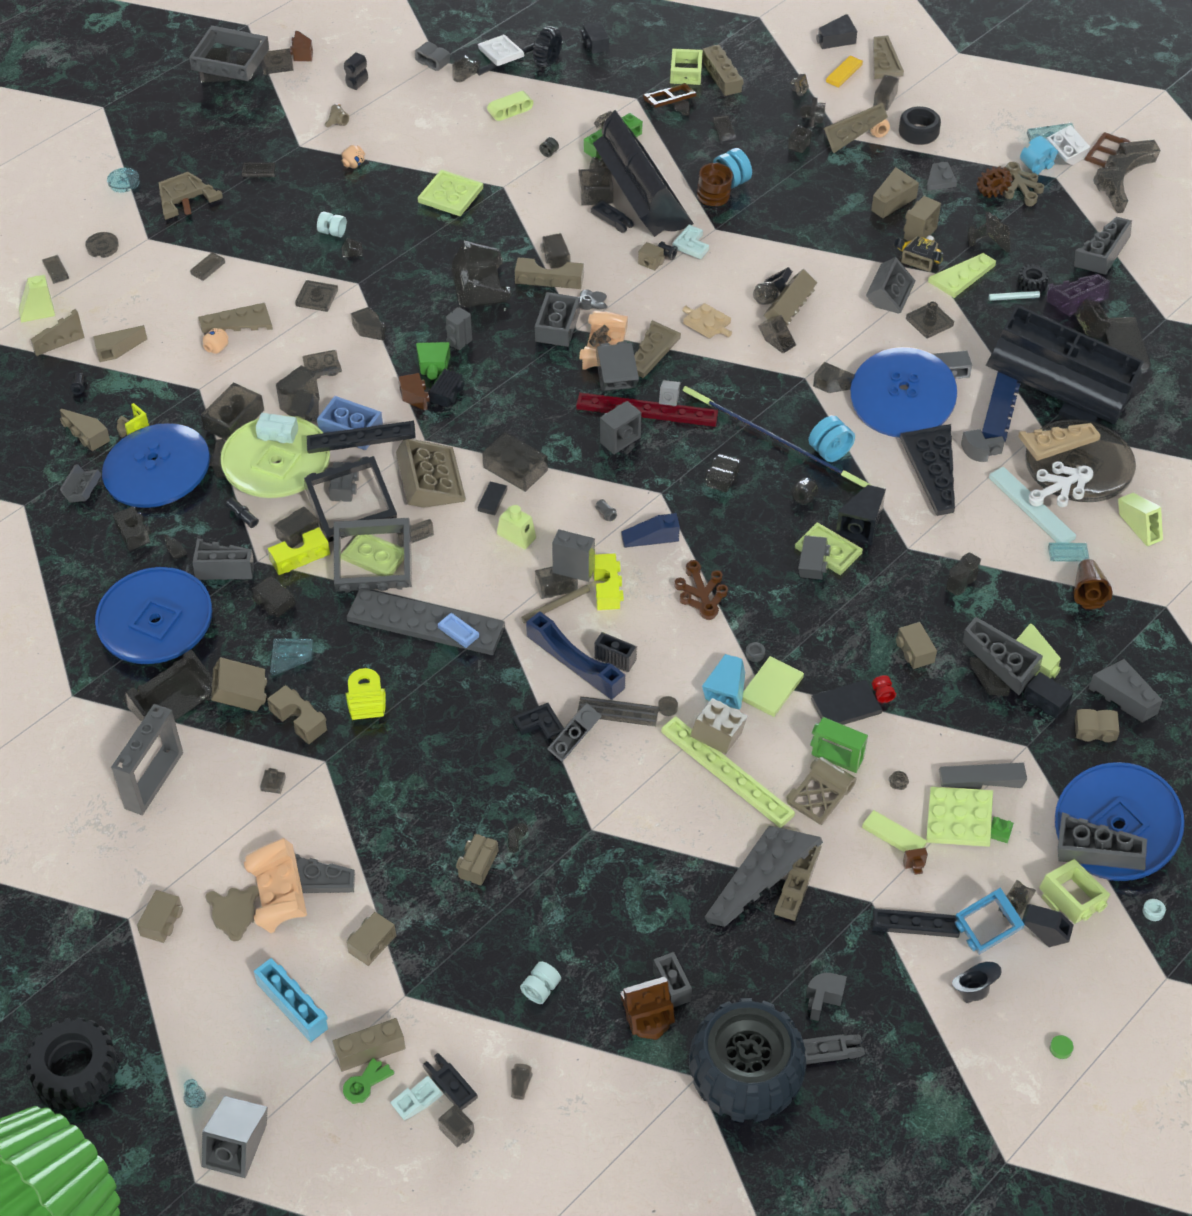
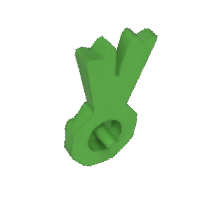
M372 1058L362 1076L350 1077L344 1083L343 1094L345 1099L352 1104L364 1103L371 1095V1086L394 1075V1070L390 1069L389 1064L382 1067L381 1061H376L375 1058Z

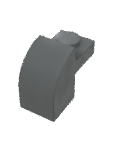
M981 429L963 432L961 446L965 454L972 460L987 462L989 456L1002 454L1005 441L1002 436L985 439Z
M822 973L810 981L806 998H809L807 1010H811L810 1019L819 1021L823 1002L841 1006L846 976Z

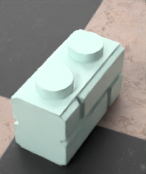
M261 413L256 424L257 438L264 441L272 440L293 444L298 432V423L295 417Z

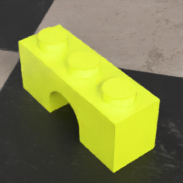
M320 528L302 534L304 545L300 548H290L285 541L267 548L270 562L278 575L290 572L293 569L330 555L329 543Z
M616 553L595 554L594 581H605V583L596 584L597 610L620 609V601H624L623 590H619V587H622V576L618 575V572H621L620 561H616Z

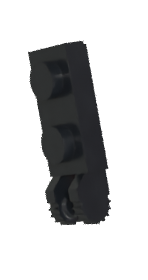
M603 200L591 208L592 214L616 227L621 233H625L627 227L632 228L634 226V222L626 214Z
M439 1053L434 1055V1059L441 1067L440 1070L436 1071L428 1061L423 1063L425 1071L459 1112L478 1099V1095L452 1064L448 1063Z

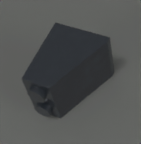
M867 485L840 508L836 534L848 540L872 545L882 515L886 489Z

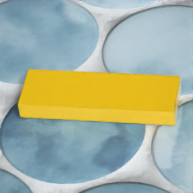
M850 55L826 78V82L839 88L863 65V60Z

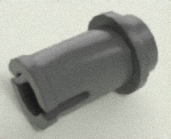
M604 499L596 503L595 508L604 515L606 521L616 519V509L611 508Z

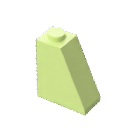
M45 275L27 279L19 306L21 323L55 316Z
M1135 493L1118 498L1119 515L1146 546L1163 540L1160 506Z
M1029 624L1017 638V641L1043 655L1041 668L1036 675L1041 672L1049 678H1052V676L1055 678L1061 669L1059 667L1061 658L1035 626Z

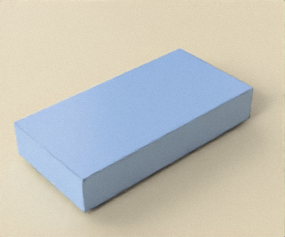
M452 613L438 623V628L465 648L479 638V632Z

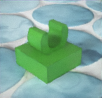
M993 817L991 839L1008 844L1014 823L1009 820L1000 819V817Z

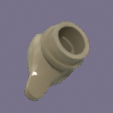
M341 104L332 105L330 116L325 126L330 127L333 124L346 125L349 122V115L341 108Z

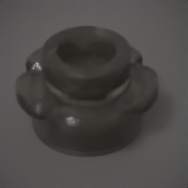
M895 771L889 777L890 786L898 790L907 788L909 779L906 773Z

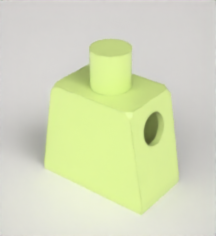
M510 506L499 518L497 535L526 550L536 539L532 517L522 512L520 506Z

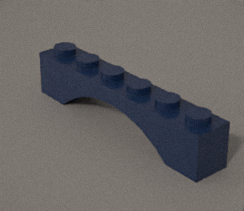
M539 611L526 622L527 637L609 699L613 700L625 689V674L610 663L597 661L580 651L565 637L555 622Z

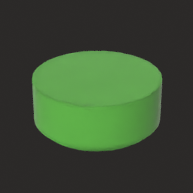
M1063 1035L1055 1036L1050 1044V1052L1058 1059L1070 1057L1074 1048L1071 1039Z

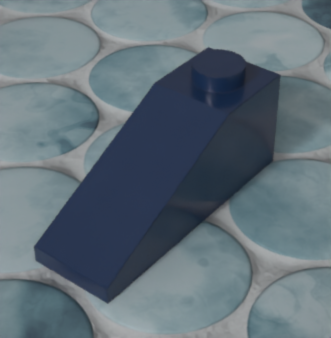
M677 513L657 515L621 531L624 548L679 542L680 525Z

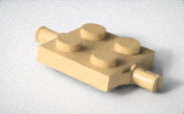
M706 303L694 310L687 305L684 306L682 311L688 314V316L684 318L683 324L709 339L719 333L728 338L732 335V331L725 328L731 323V317Z

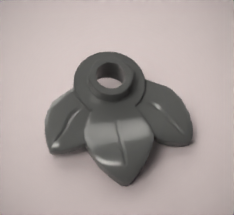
M583 290L580 293V308L590 310L592 307L606 309L608 306L604 301L607 295L599 291Z

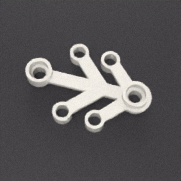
M1059 461L1053 463L1052 471L1055 474L1064 473L1071 476L1062 477L1048 474L1045 469L1038 470L1036 477L1038 481H1048L1055 484L1041 491L1033 490L1029 494V503L1032 506H1040L1044 502V497L1062 489L1061 495L1057 498V505L1066 507L1069 501L1068 495L1071 484L1077 481V487L1073 489V497L1075 499H1082L1085 492V483L1092 479L1093 470L1088 466H1079L1078 468L1066 467Z

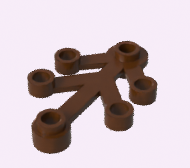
M690 560L686 564V574L693 577L696 588L686 584L684 578H677L675 580V588L685 591L680 594V603L700 610V614L704 619L712 620L718 615L719 608L717 605L723 597L727 596L728 587L723 584L718 585L716 595L710 601L708 596L715 586L722 581L723 574L718 570L711 573V580L705 587L700 575V563L696 560ZM691 594L700 598L702 602L692 599Z

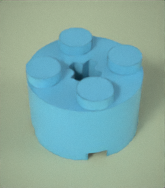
M1043 136L1035 137L1029 142L1031 145L1028 148L1024 147L1020 154V159L1033 173L1038 175L1042 170L1053 167L1058 150Z

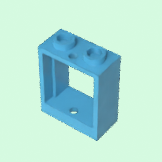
M1001 887L960 911L955 917L957 920L955 921L956 927L961 933L965 932L969 938L966 940L967 944L973 952L976 950L979 955L1022 930L1025 925ZM996 901L1012 927L981 945L965 921V918Z

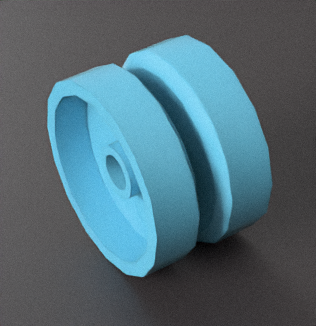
M733 148L713 160V163L723 164L732 171L731 189L751 179L752 167L748 157L742 150Z
M831 415L821 420L813 428L808 439L809 445L819 452L827 462H834L842 458L851 449L855 441V433L837 416Z

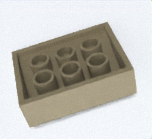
M416 439L402 440L396 451V456L408 505L425 508L465 502L466 497L453 447Z

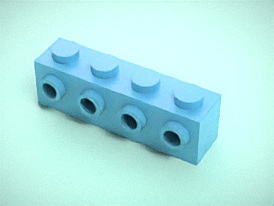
M270 958L254 970L257 985L310 1043L328 1030L326 1021L328 1017L325 1012L315 1006L312 998L302 992L299 984L294 979L291 980L281 965H277Z

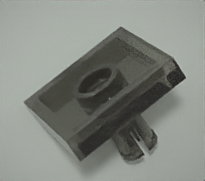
M934 301L906 314V320L926 339L954 326V320L938 307V304Z

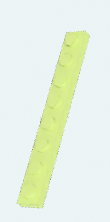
M676 716L662 727L661 732L779 828H782L795 816L794 810L720 751L690 737L692 729Z

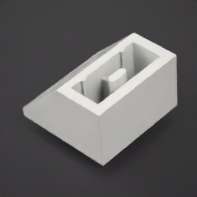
M1071 125L1046 138L1058 150V154L1064 161L1071 165L1085 159L1090 149L1087 142Z

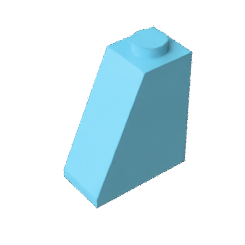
M727 654L723 656L702 685L706 700L710 701L713 698L729 707L740 710L746 673L741 658Z

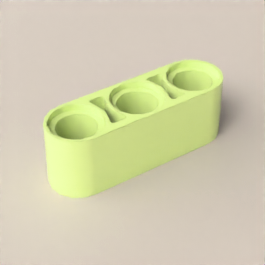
M519 91L490 102L487 110L496 121H501L530 110L533 107V100L524 91Z

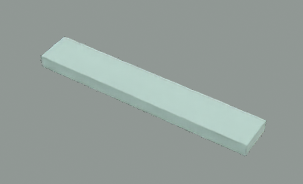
M1005 467L990 473L989 479L1061 547L1075 540L1076 534L1044 504L1032 506L1029 503V494L1031 492Z

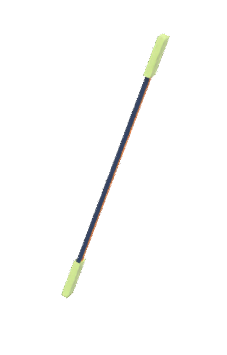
M686 386L684 387L683 391L710 406L716 407L840 473L850 481L864 488L867 485H871L723 408Z

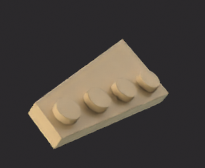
M1091 423L1071 425L1066 429L1054 427L1049 431L1037 429L1032 433L1020 431L1018 435L1036 461L1098 441L1101 436Z

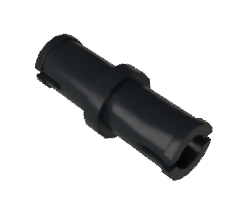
M234 497L227 501L226 506L235 513L239 520H243L250 528H254L258 524L259 519L249 512L248 507L241 505Z

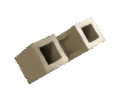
M285 685L267 699L269 710L282 722L290 716H299L293 721L295 732L308 744L327 731L325 716L321 712L314 710L307 700L301 699L294 689L291 690Z

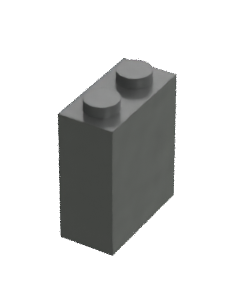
M558 529L552 542L553 573L589 582L595 569V538Z

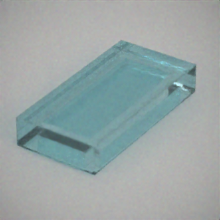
M1049 543L1048 545L1050 561H1082L1089 559L1087 543Z

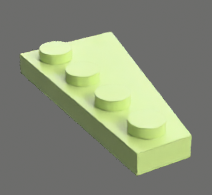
M982 253L930 276L928 282L955 298L996 265V260Z

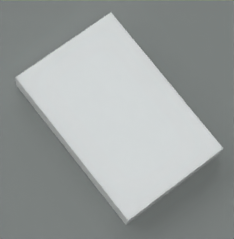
M505 35L478 44L479 50L497 66L524 57V52Z

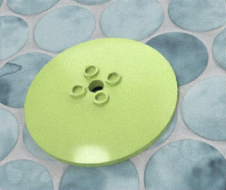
M295 417L297 418L298 432L293 444L272 440L264 441L257 438L256 424L259 419L253 420L238 428L225 442L221 452L223 473L235 488L257 497L278 498L305 490L304 478L307 475L324 472L329 465L330 451L310 454L307 451V436L322 434L323 432L311 422Z

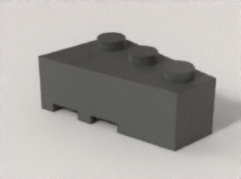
M197 538L193 557L195 577L198 580L252 579L254 572L252 549L233 545L225 547L220 546L219 542L210 544L203 542V539Z
M1125 659L1093 674L1089 686L1091 691L1101 693L1107 701L1111 702L1112 700L1117 703L1123 711L1141 722L1157 715L1163 701Z

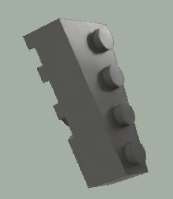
M1115 217L1104 226L1103 231L1097 232L1091 241H1086L1082 248L1075 250L1074 267L1106 275L1131 236L1132 220Z
M977 617L966 627L963 643L1012 690L1020 695L1040 670L1043 655Z
M1062 812L1058 842V861L1070 862L1075 859L1080 864L1145 870L1147 839L1123 831L1116 832L1110 830L1108 826L1094 825L1082 818L1075 819L1070 817L1069 814Z

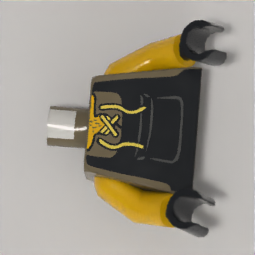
M916 236L908 242L896 238L893 247H897L903 252L902 263L931 272L934 261L939 264L943 260V253L937 249L938 243L935 242L932 236H927L926 238Z

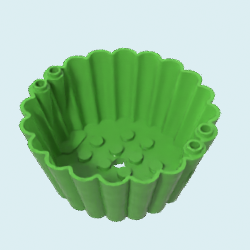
M33 1106L0 1118V1216H120L118 1208L120 1198L115 1191L116 1183L112 1176L108 1174V1166L98 1156L95 1146L84 1138L78 1127L70 1125L63 1115H55L47 1107L40 1109L37 1106Z

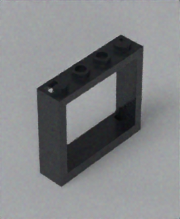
M374 456L362 457L359 461L353 463L346 462L337 468L330 467L325 469L324 472L318 474L311 473L304 478L305 490L321 531L328 543L334 541V527L329 528L314 490V485L371 468L388 510L358 520L397 518V512Z

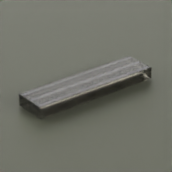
M580 697L578 711L587 703L602 716L600 718L602 720L656 727L659 713L658 706Z

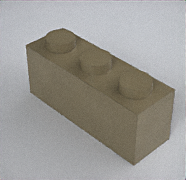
M397 1018L332 1040L341 1072L368 1063L372 1058L376 1060L406 1049L404 1036Z

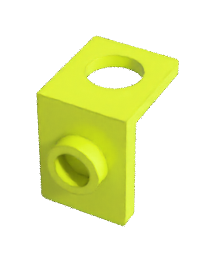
M134 403L131 406L135 418L125 423L127 435L149 426L146 413Z

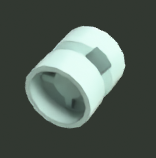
M321 212L317 221V231L342 237L346 230V217L340 215L333 216L331 213Z
M539 962L531 971V976H528L521 984L520 989L531 1001L543 1004L550 995V990H553L560 982L561 976L551 965Z

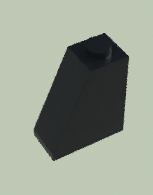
M845 14L820 27L816 40L822 49L856 44L858 31L849 15Z

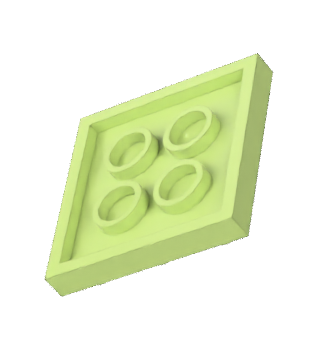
M440 170L418 196V203L461 216L482 191L483 183Z
M931 787L927 843L990 847L993 790Z

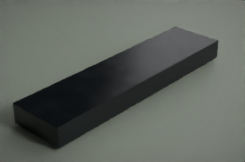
M873 908L872 931L959 938L960 931L955 925V921H957L956 915Z

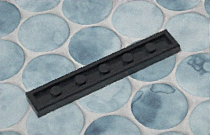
M413 420L308 435L307 451L310 454L415 439V423Z

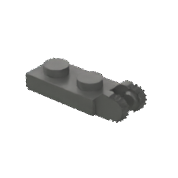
M842 1034L804 1039L806 1064L863 1056L865 1054L863 1047H846V1045L860 1044L862 1041L861 1036L858 1034L844 1036Z

